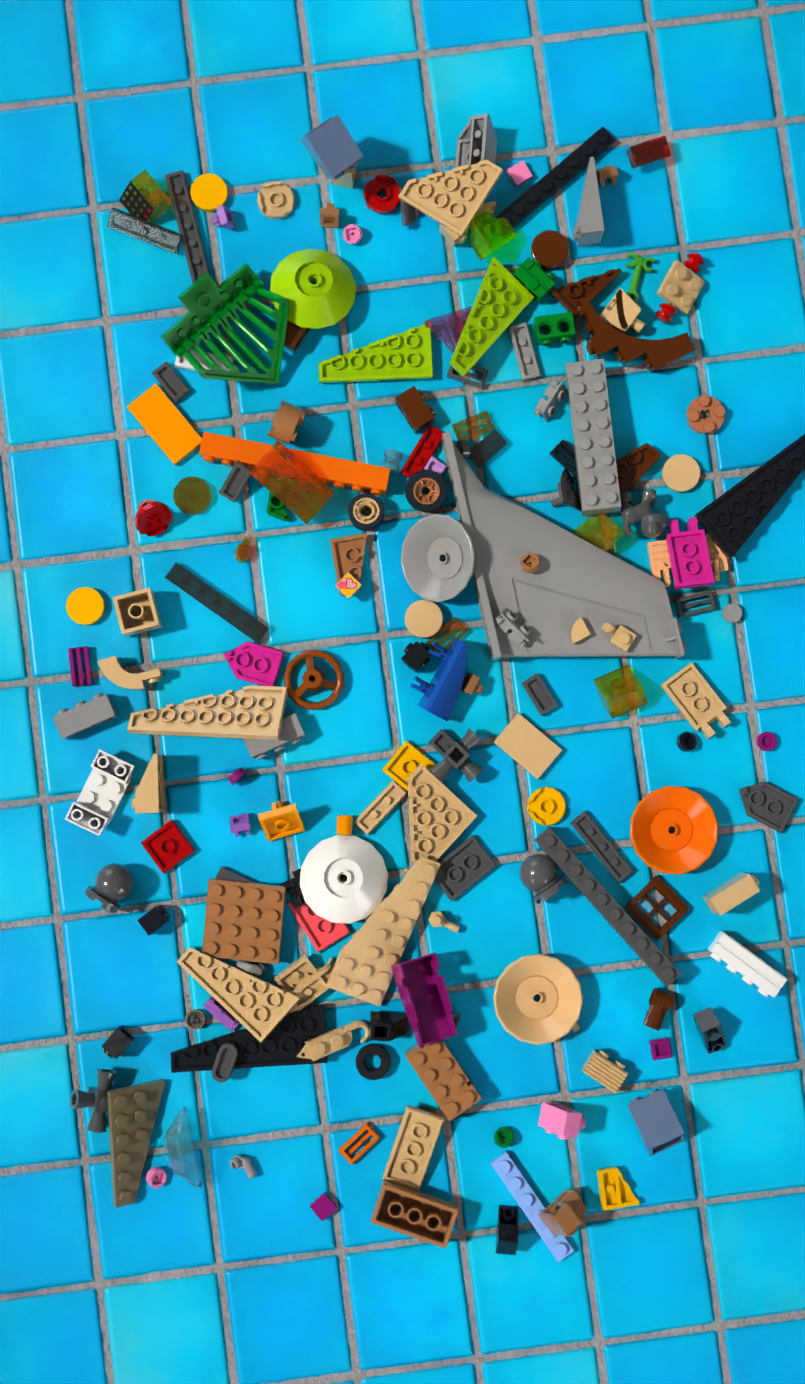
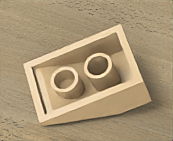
M153 754L135 792V798H132V809L135 810V813L165 812L163 755Z

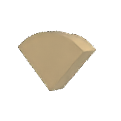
M582 618L576 620L572 626L571 641L573 644L590 635Z

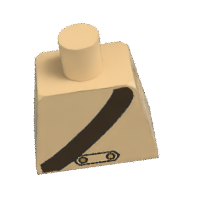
M619 288L600 315L606 323L624 334L629 327L639 333L645 325L644 322L637 318L641 308L621 288Z

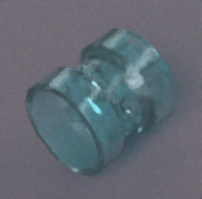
M386 449L384 453L385 459L382 461L381 467L390 468L391 473H398L400 468L399 462L402 461L404 454L397 450Z

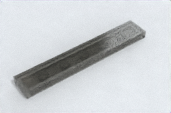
M177 562L165 576L171 583L256 643H259L269 630L266 625Z

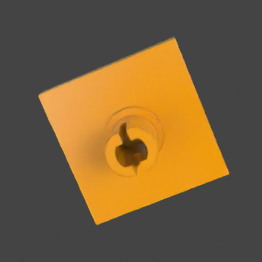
M277 801V807L276 802H273L271 804L273 810L258 814L268 842L305 831L296 804L284 807L282 801Z

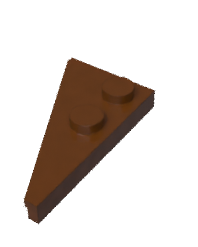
M620 268L612 269L604 274L593 275L578 282H571L557 289L552 288L549 294L568 312H572L575 318L578 315L576 311L578 301L587 297L591 303L622 270Z

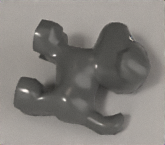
M655 489L644 490L641 503L631 506L632 495L630 492L620 494L621 518L625 535H634L630 526L637 522H641V532L644 536L652 539L662 535L664 527L669 520L664 513L652 512L651 505L655 504L657 497Z

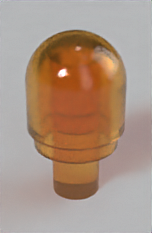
M244 536L243 542L237 545L234 556L238 562L244 563L248 561L252 551V547L249 546L252 538Z

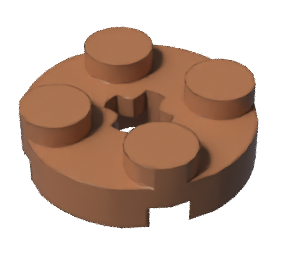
M702 395L694 399L686 410L688 426L698 434L713 433L719 429L724 421L725 408L716 398ZM701 411L709 412L710 419H702Z

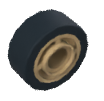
M363 493L352 499L349 504L348 514L353 526L363 531L374 530L380 526L384 518V507L378 497L373 494ZM364 508H369L372 513L369 516H363L361 511Z

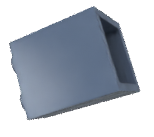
M339 115L330 117L299 139L328 179L334 177L336 180L345 174L343 170L349 166L351 169L360 163L359 159L363 157Z
M655 1089L649 1092L648 1096L643 1099L637 1097L630 1101L631 1104L628 1105L629 1112L649 1157L685 1141V1133L664 1089L660 1091Z

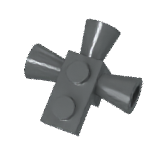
M441 729L428 743L444 760L430 768L429 771L443 783L451 769L459 767L468 781L471 782L483 769L467 759L470 756L467 752L483 741L471 729H468L458 744Z
M97 1069L98 1087H89V1092L77 1089L72 1091L70 1098L72 1109L88 1107L93 1111L87 1126L89 1131L106 1132V1113H108L107 1091H110L117 1074L114 1070Z

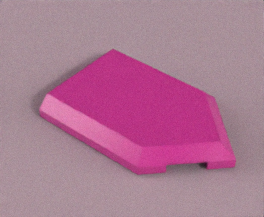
M247 641L241 646L225 653L224 656L236 678L262 686H275L284 652Z

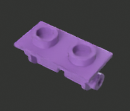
M213 996L203 1005L231 1032L239 1025L240 1022Z

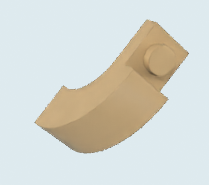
M117 656L97 661L101 671L111 682L128 690H146L145 682L148 681V684L159 682V678L164 677L160 668L137 674L129 673L122 667Z

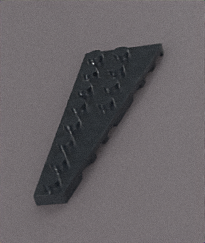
M805 434L694 516L728 560L734 557L799 474L805 469Z
M319 1004L286 1015L262 1042L244 1028L172 1051L170 1053L171 1073L212 1070L218 1051L225 1043H233L238 1048V1057L234 1069L328 1063V1055L315 1061L297 1057L305 1046L306 1041L326 1033L325 1004Z

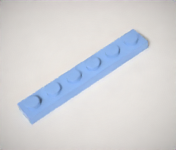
M507 1151L490 1162L492 1167L557 1262H560L574 1252L566 1237L553 1235L539 1217V1214L545 1207Z

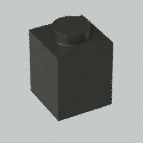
M119 1026L101 1047L104 1048V1053L108 1057L117 1059L135 1038L123 1027Z

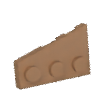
M367 533L330 539L337 582L348 572L359 583L361 582Z

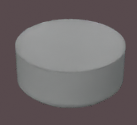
M728 604L722 610V617L728 623H735L742 616V610L737 604Z

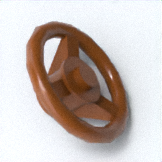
M306 650L297 654L288 663L284 673V687H287L289 698L296 705L308 710H320L332 705L340 696L344 686V673L340 663L331 654L322 650ZM313 657L327 660L333 666L336 673V683L327 680L324 673L315 668ZM306 659L307 671L303 674V683L294 691L292 687V673L298 663ZM323 687L334 690L327 699L320 702H308L300 698L308 690L318 691Z

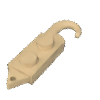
M357 1020L306 1041L305 1046L297 1057L315 1061L343 1049L351 1044V1031L357 1028L365 1030V1036L360 1040L363 1043L370 1036L369 1026L366 1022Z

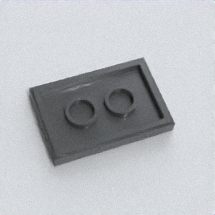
M472 835L439 861L441 865L434 880L448 898L453 901L497 865Z

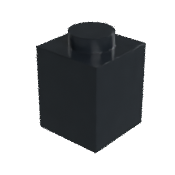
M157 905L137 921L150 936L170 921L168 917L170 914L164 906L160 907Z

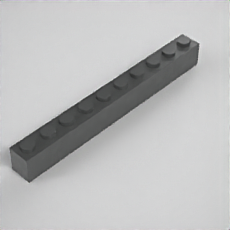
M547 827L534 839L538 846L554 861L556 866L663 985L668 987L681 975L678 969L550 827Z

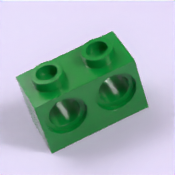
M572 312L534 318L533 326L536 345L549 346L553 342L559 341L560 343H569L575 337ZM566 326L569 331L562 332L559 327ZM546 328L550 333L544 335L540 330Z

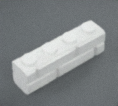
M723 931L718 933L707 949L711 952L710 957L719 963L721 960L727 964L725 968L734 974L740 973L743 976L742 980L750 986L755 984L759 987L757 991L766 998L768 995L774 998L787 981L786 977Z

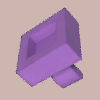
M224 205L216 207L218 214L211 217L213 225L217 224V227L223 226L229 230L235 228L231 209Z
M249 813L230 817L231 833L235 832L236 837H239V831L245 830L246 835L250 834Z

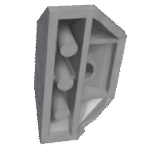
M473 115L457 139L455 168L467 164H476L486 159L495 164L497 138L490 115Z

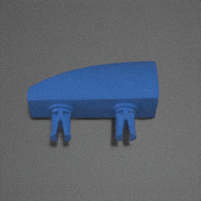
M455 638L449 649L440 646L436 642L432 643V646L439 651L429 649L428 653L442 659V662L431 682L428 683L415 676L413 679L420 686L413 683L410 684L411 688L424 693L418 706L447 722L461 691L467 660L466 644Z

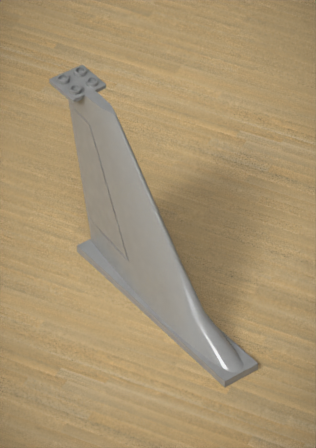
M450 432L442 433L441 443L459 522L470 535L475 552L472 578L491 661H497L501 657L674 656V659H679L685 655L686 644L684 640H681L680 636L682 627L680 622L673 618L664 582L485 487L452 441ZM534 553L540 558V568L537 572L526 573L522 570L521 558L525 554ZM505 608L508 611L514 612L517 620L531 630L533 636L522 647L520 645L517 646L508 637L512 632L511 629L505 633L496 625L497 622L494 619ZM582 618L590 635L573 644L571 641L572 626L576 620ZM604 622H608L616 629L619 625H622L637 635L626 652L609 642L612 636L601 630Z

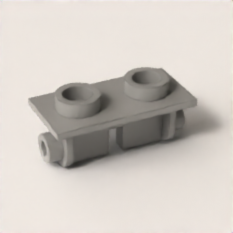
M556 381L550 383L543 394L548 400L541 398L534 408V414L539 417L542 415L546 422L555 414L558 404L566 396L567 390L562 382L560 384Z
M506 608L494 619L497 622L496 625L505 633L509 629L512 630L508 637L517 646L520 645L522 647L533 636L531 630L517 620L515 613L510 610L508 611Z

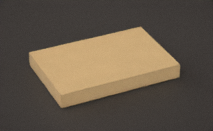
M519 713L516 714L493 742L536 779L542 775L562 751L561 748Z

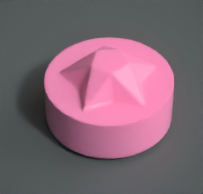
M347 225L343 230V238L347 243H358L362 238V230L358 225Z
M157 1166L151 1168L146 1175L147 1183L153 1188L163 1186L167 1179L166 1172Z

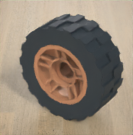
M431 470L417 471L406 482L405 497L408 503L416 510L432 512L440 508L447 497L446 482L437 472ZM424 487L430 489L427 495L422 492Z

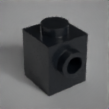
M417 641L414 644L409 643L404 649L405 655L401 658V661L416 673L420 667L424 669L431 661L429 659L431 654L428 653L430 648L423 642L420 644Z

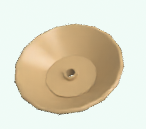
M542 954L523 956L508 965L498 978L493 995L495 1013L505 1031L519 1041L535 1045L552 1043L568 1034L579 1019L583 1003L581 986L572 969L559 959ZM536 994L540 995V999L538 1001L533 1000V997Z

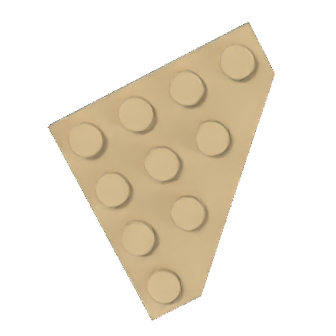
M486 159L476 164L463 165L446 172L441 171L429 174L427 177L408 180L398 197L400 200L463 237L503 173V169Z
M420 763L407 777L410 859L414 863L421 856L437 861L477 817L471 809Z

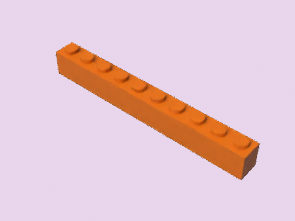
M203 432L199 455L205 462L214 463V461H220L222 465L232 467L239 460L250 468L259 469L261 473L270 474V472L278 473V476L286 478L289 475L295 476L300 481L311 479L320 485L331 483L336 488L344 489L346 486L351 487L356 492H363V490L371 491V494L376 496L386 494L391 473L390 468L208 432Z

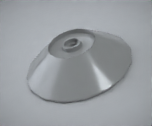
M432 514L421 518L409 529L402 544L401 552L404 578L412 591L425 600L443 602L455 598L466 588L473 574L475 552L470 535L460 522L449 515Z

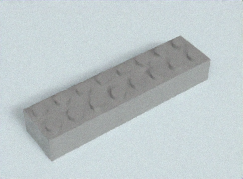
M604 359L566 363L565 374L582 516L620 512L621 499Z

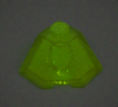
M485 211L471 220V246L480 261L517 237L507 219L502 217L498 219L491 216L489 212Z

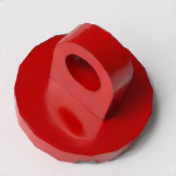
M144 500L138 505V512L134 518V523L141 534L155 536L168 529V525L172 522L173 517L170 509L164 503Z

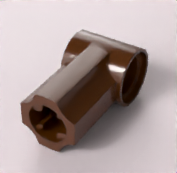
M654 988L649 999L650 1006L643 1024L660 1031L666 1011H669L674 996Z

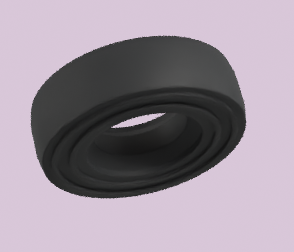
M368 1044L362 1047L356 1056V1068L366 1079H380L390 1069V1055L381 1045ZM371 1054H375L381 1059V1064L377 1069H370L366 1065V1058Z

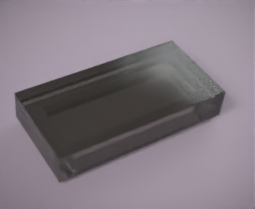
M494 429L470 450L469 459L480 468L499 452L507 442Z

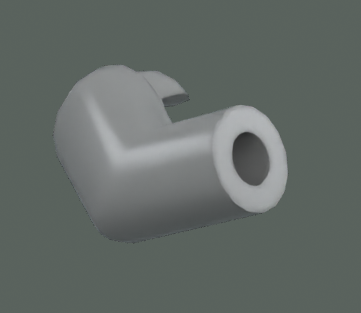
M238 960L236 963V968L256 977L262 976L266 970L262 963L254 965L242 960Z
M235 1155L230 1160V1166L233 1169H244L248 1179L257 1175L250 1158Z

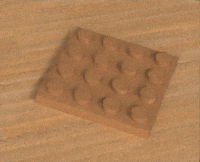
M209 878L202 953L216 958L278 965L280 962L286 886Z

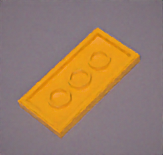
M156 383L127 406L128 410L174 465L178 464L201 445L202 438Z

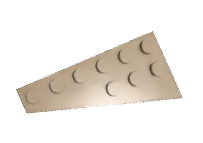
M189 947L177 961L186 972L260 1042L270 1034L301 999L297 995L192 947Z

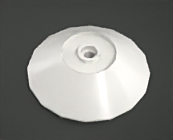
M336 835L322 840L308 852L301 866L300 888L305 902L316 915L332 923L350 924L367 918L380 905L387 891L388 872L383 857L371 843L357 836ZM341 875L347 876L345 882L340 881Z

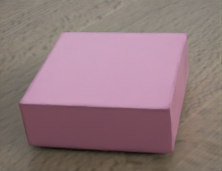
M523 160L507 169V174L516 187L532 179L533 175Z

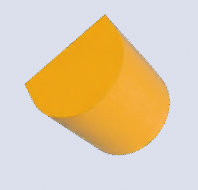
M338 815L336 833L338 835H352L353 816Z

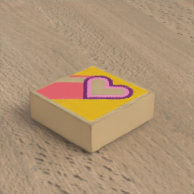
M348 572L335 587L349 600L362 585Z

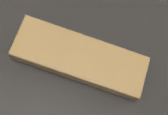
M393 780L356 818L354 823L368 835L407 792Z

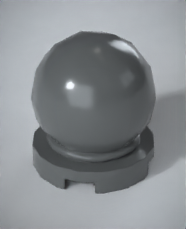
M534 854L527 857L519 869L522 884L528 890L535 892L532 898L537 905L541 899L545 901L560 891L558 887L561 884L564 886L568 884L564 876L558 877V869L554 861L542 854Z
M112 863L104 866L98 872L95 878V886H88L84 894L92 901L96 898L103 903L102 908L115 914L121 908L118 901L124 900L132 891L134 886L133 876L127 867Z

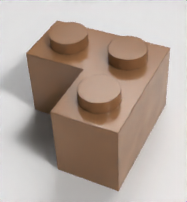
M566 1189L539 1214V1217L553 1235L570 1237L578 1231L577 1227L581 1224L580 1220L584 1217L583 1213L588 1209L574 1190Z

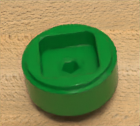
M501 1127L494 1133L493 1139L498 1147L507 1148L513 1143L514 1135L509 1128Z

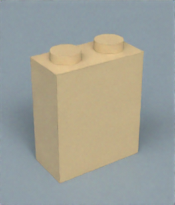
M741 872L702 897L712 913L721 916L759 892L758 885L760 884L754 875L751 876L748 873Z

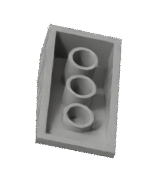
M594 157L589 159L575 229H573V240H577V247L600 244L604 233Z

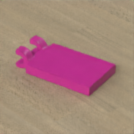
M696 517L688 519V531L679 532L677 519L669 521L668 530L670 534H666L665 538L675 590L714 585L704 529L698 530Z

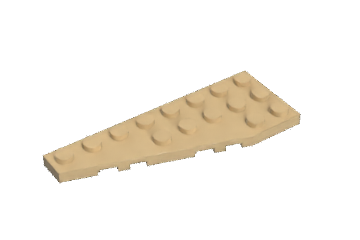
M249 685L243 687L242 690H228L224 694L216 696L211 694L185 700L182 704H168L165 708L156 710L151 708L134 712L130 715L127 731L130 734L279 740L288 690L287 687Z
M424 856L417 860L406 873L407 875L393 888L394 890L366 919L364 925L354 933L352 939L341 948L326 983L328 988L380 1007L394 975L391 966L398 964L441 865L439 862Z

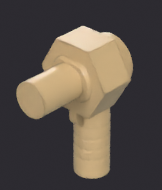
M432 911L428 918L432 927L443 926L455 933L460 928L459 925L445 919L441 911Z

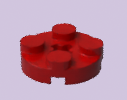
M377 175L366 183L364 200L368 209L378 214H387L395 211V208L400 203L398 197L400 186L394 178L388 175ZM384 190L387 197L380 198L377 194Z

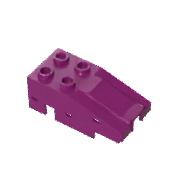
M436 952L391 966L404 1010L419 1047L457 1035L451 1013L453 1008L443 976L439 977L437 971L440 965Z

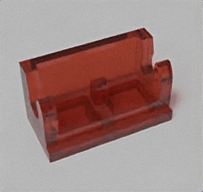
M666 136L631 146L626 150L632 168L671 156Z

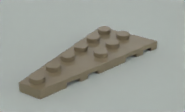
M164 1079L107 1091L113 1205L116 1208L135 1203L165 1085Z

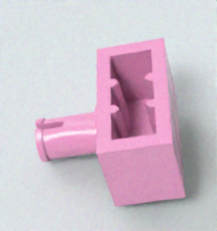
M542 1102L538 1126L545 1128V1132L558 1134V1138L569 1140V1137H578L579 1129L585 1128L586 1121L582 1117V1113L558 1103Z

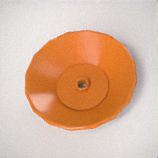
M665 786L651 791L637 804L630 821V838L636 854L647 866L663 874L681 875L698 869L710 858L718 839V822L713 808L699 793L686 787ZM670 826H673L675 829L672 834L668 831Z

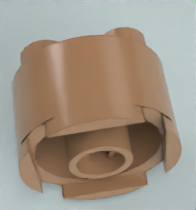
M282 400L281 406H279L271 425L272 431H269L267 436L287 445L289 443L293 444L298 433L295 429L297 425L301 427L306 413L303 412V409Z

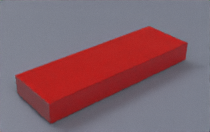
M429 424L401 469L400 474L410 478L415 472L424 470L431 456H433L441 443L442 433L444 432Z

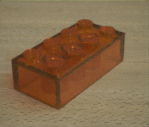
M278 440L249 472L306 525L334 494V491Z

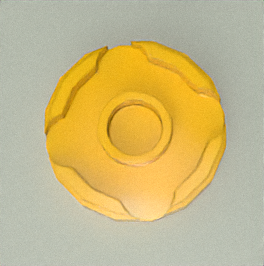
M209 173L196 178L191 185L190 194L192 202L200 210L214 212L217 211L216 207L226 203L225 201L228 198L227 186L219 176Z
M82 587L74 590L69 595L66 602V610L70 619L77 624L91 625L103 616L105 603L100 593L96 590Z
M539 788L528 799V814L538 824H555L561 820L565 813L564 797L554 788Z

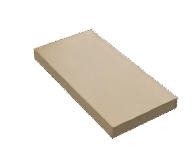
M407 1105L382 1179L419 1191L443 1125L444 1117Z

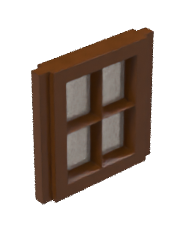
M656 875L626 904L624 909L658 941L687 912L689 907Z

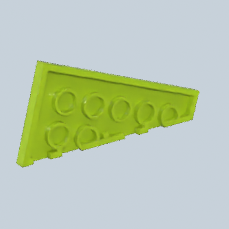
M495 257L490 261L449 362L462 377L534 298Z
M430 321L419 327L410 328L403 333L394 334L370 343L368 346L360 349H354L352 352L344 355H338L319 362V383L433 379Z

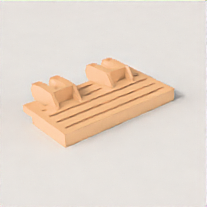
M705 535L713 577L715 581H720L719 572L729 570L727 558L709 535ZM666 540L648 542L647 548L652 576L656 579H661L660 571H662L665 587H670L669 570H671Z

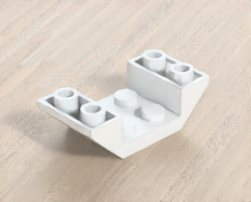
M99 749L91 765L93 769L77 802L72 803L65 820L101 836L112 820L129 786L134 766Z

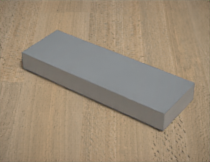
M527 322L508 326L522 382L540 378L541 374Z

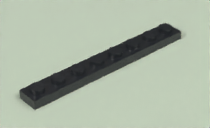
M601 127L491 221L493 228L503 238L586 168L590 157H594L595 160L613 145L615 139L604 127Z

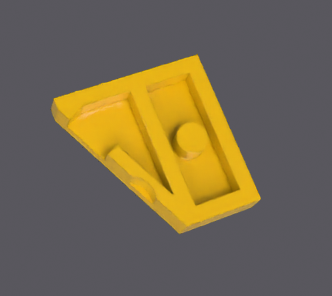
M617 1167L596 1169L601 1209L603 1211L640 1205L639 1200L634 1196L630 1186L623 1179Z

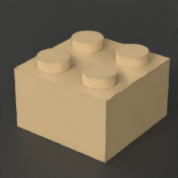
M150 587L112 597L120 630L125 637L163 627L154 591Z

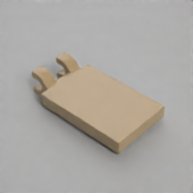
M692 662L660 685L695 731L700 728L707 739L715 734L709 724L716 719L722 728L731 722L723 713L727 707Z

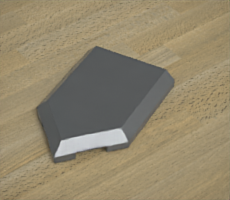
M765 781L739 789L747 816L782 834L799 799Z

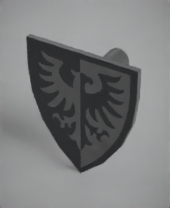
M565 468L561 473L560 482L557 483L560 497L551 500V505L556 507L564 503L581 512L579 490L573 477Z

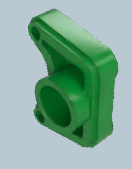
M294 487L271 488L267 505L269 516L285 522L290 521L291 517L285 508L287 499L295 494Z

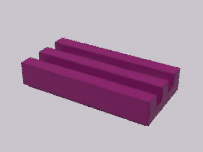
M88 646L68 648L72 686L92 685ZM82 651H84L87 681H84L81 659ZM74 652L77 655L79 682H77Z

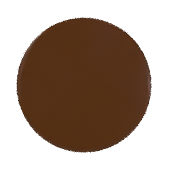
M546 230L539 233L531 245L533 260H537L544 270L557 268L562 265L569 252L566 238L554 230Z

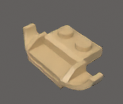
M304 954L274 977V980L281 989L301 997L288 1013L300 1011L329 989L326 983L336 962L333 957L322 968L320 966L316 968L306 954Z

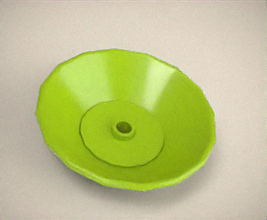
M305 249L291 253L279 262L271 276L270 291L285 297L289 301V322L302 328L321 329L335 325L348 315L355 302L356 283L351 270L339 257L325 250ZM273 301L275 308L278 310L279 303Z

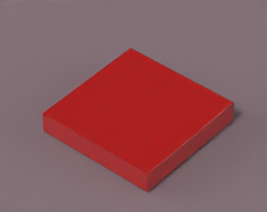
M173 819L141 842L163 874L195 851Z

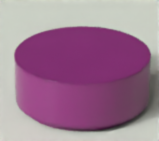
M763 732L758 735L756 744L760 750L770 751L775 748L777 739L773 733Z
M239 768L228 777V781L231 785H235L247 775V772L243 768Z

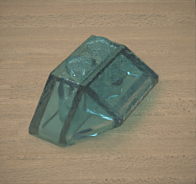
M184 1106L167 1130L165 1137H163L165 1149L169 1151L167 1162L169 1168H172L173 1174L198 1189L201 1188L203 1181L187 1106Z

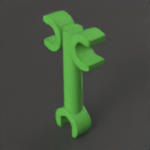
M631 252L628 258H632L634 262H627L625 267L629 269L635 267L630 289L626 294L633 296L634 302L637 303L639 298L637 288L641 272L643 270L645 273H651L652 268L647 267L646 263L653 264L655 259L652 257L644 259Z

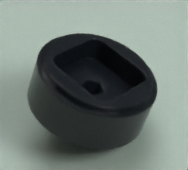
M683 732L677 737L676 743L680 750L689 752L696 747L697 740L692 733Z

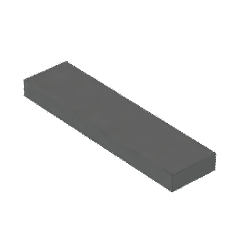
M583 811L570 822L618 883L633 872V869L586 811Z

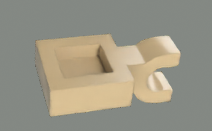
M604 622L601 630L612 636L609 642L625 652L637 636L622 625H619L616 629L608 622Z

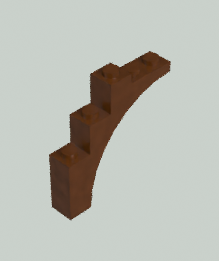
M587 297L579 300L576 304V311L579 317H583L586 323L584 325L588 335L591 334L592 336L586 341V349L590 355H593L594 359L615 349L614 355L617 361L622 363V366L643 356L645 368L653 372L695 350L688 333L661 340L632 337L606 323L593 309Z

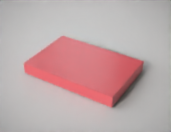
M291 902L287 903L317 953L351 932L346 923H332L316 915L308 907L307 903L297 908H293Z

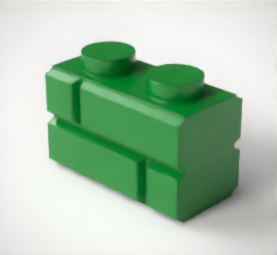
M528 257L513 272V276L534 296L533 299L540 303L549 294L550 290L555 288V278L549 272L545 273L537 260H531Z

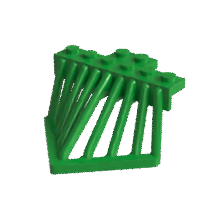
M246 263L219 286H217L208 273H205L178 296L179 300L188 310V313L160 337L174 355L179 358L184 356L204 379L278 384L290 303L285 297L261 288L265 285L264 282L257 278ZM256 293L279 303L278 312L256 299L253 294ZM246 301L271 316L277 322L276 330L269 327L243 303ZM236 309L274 340L273 350L240 319L235 312ZM227 317L270 358V368L234 331L226 320ZM217 325L228 334L264 374L258 373L222 335L216 327ZM209 332L246 372H240L237 366L212 342L208 335ZM200 340L213 352V354L227 367L229 371L221 369V367L201 347L199 343ZM193 348L211 369L204 368L190 353V349Z

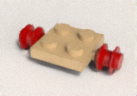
M696 252L688 253V261H683L682 264L677 260L671 265L656 293L667 301V303L659 305L661 311H656L659 321L663 323L672 322L671 315H676L677 313L675 308L682 314H688L705 283L704 280L694 273L700 271L698 265L704 264L700 254Z

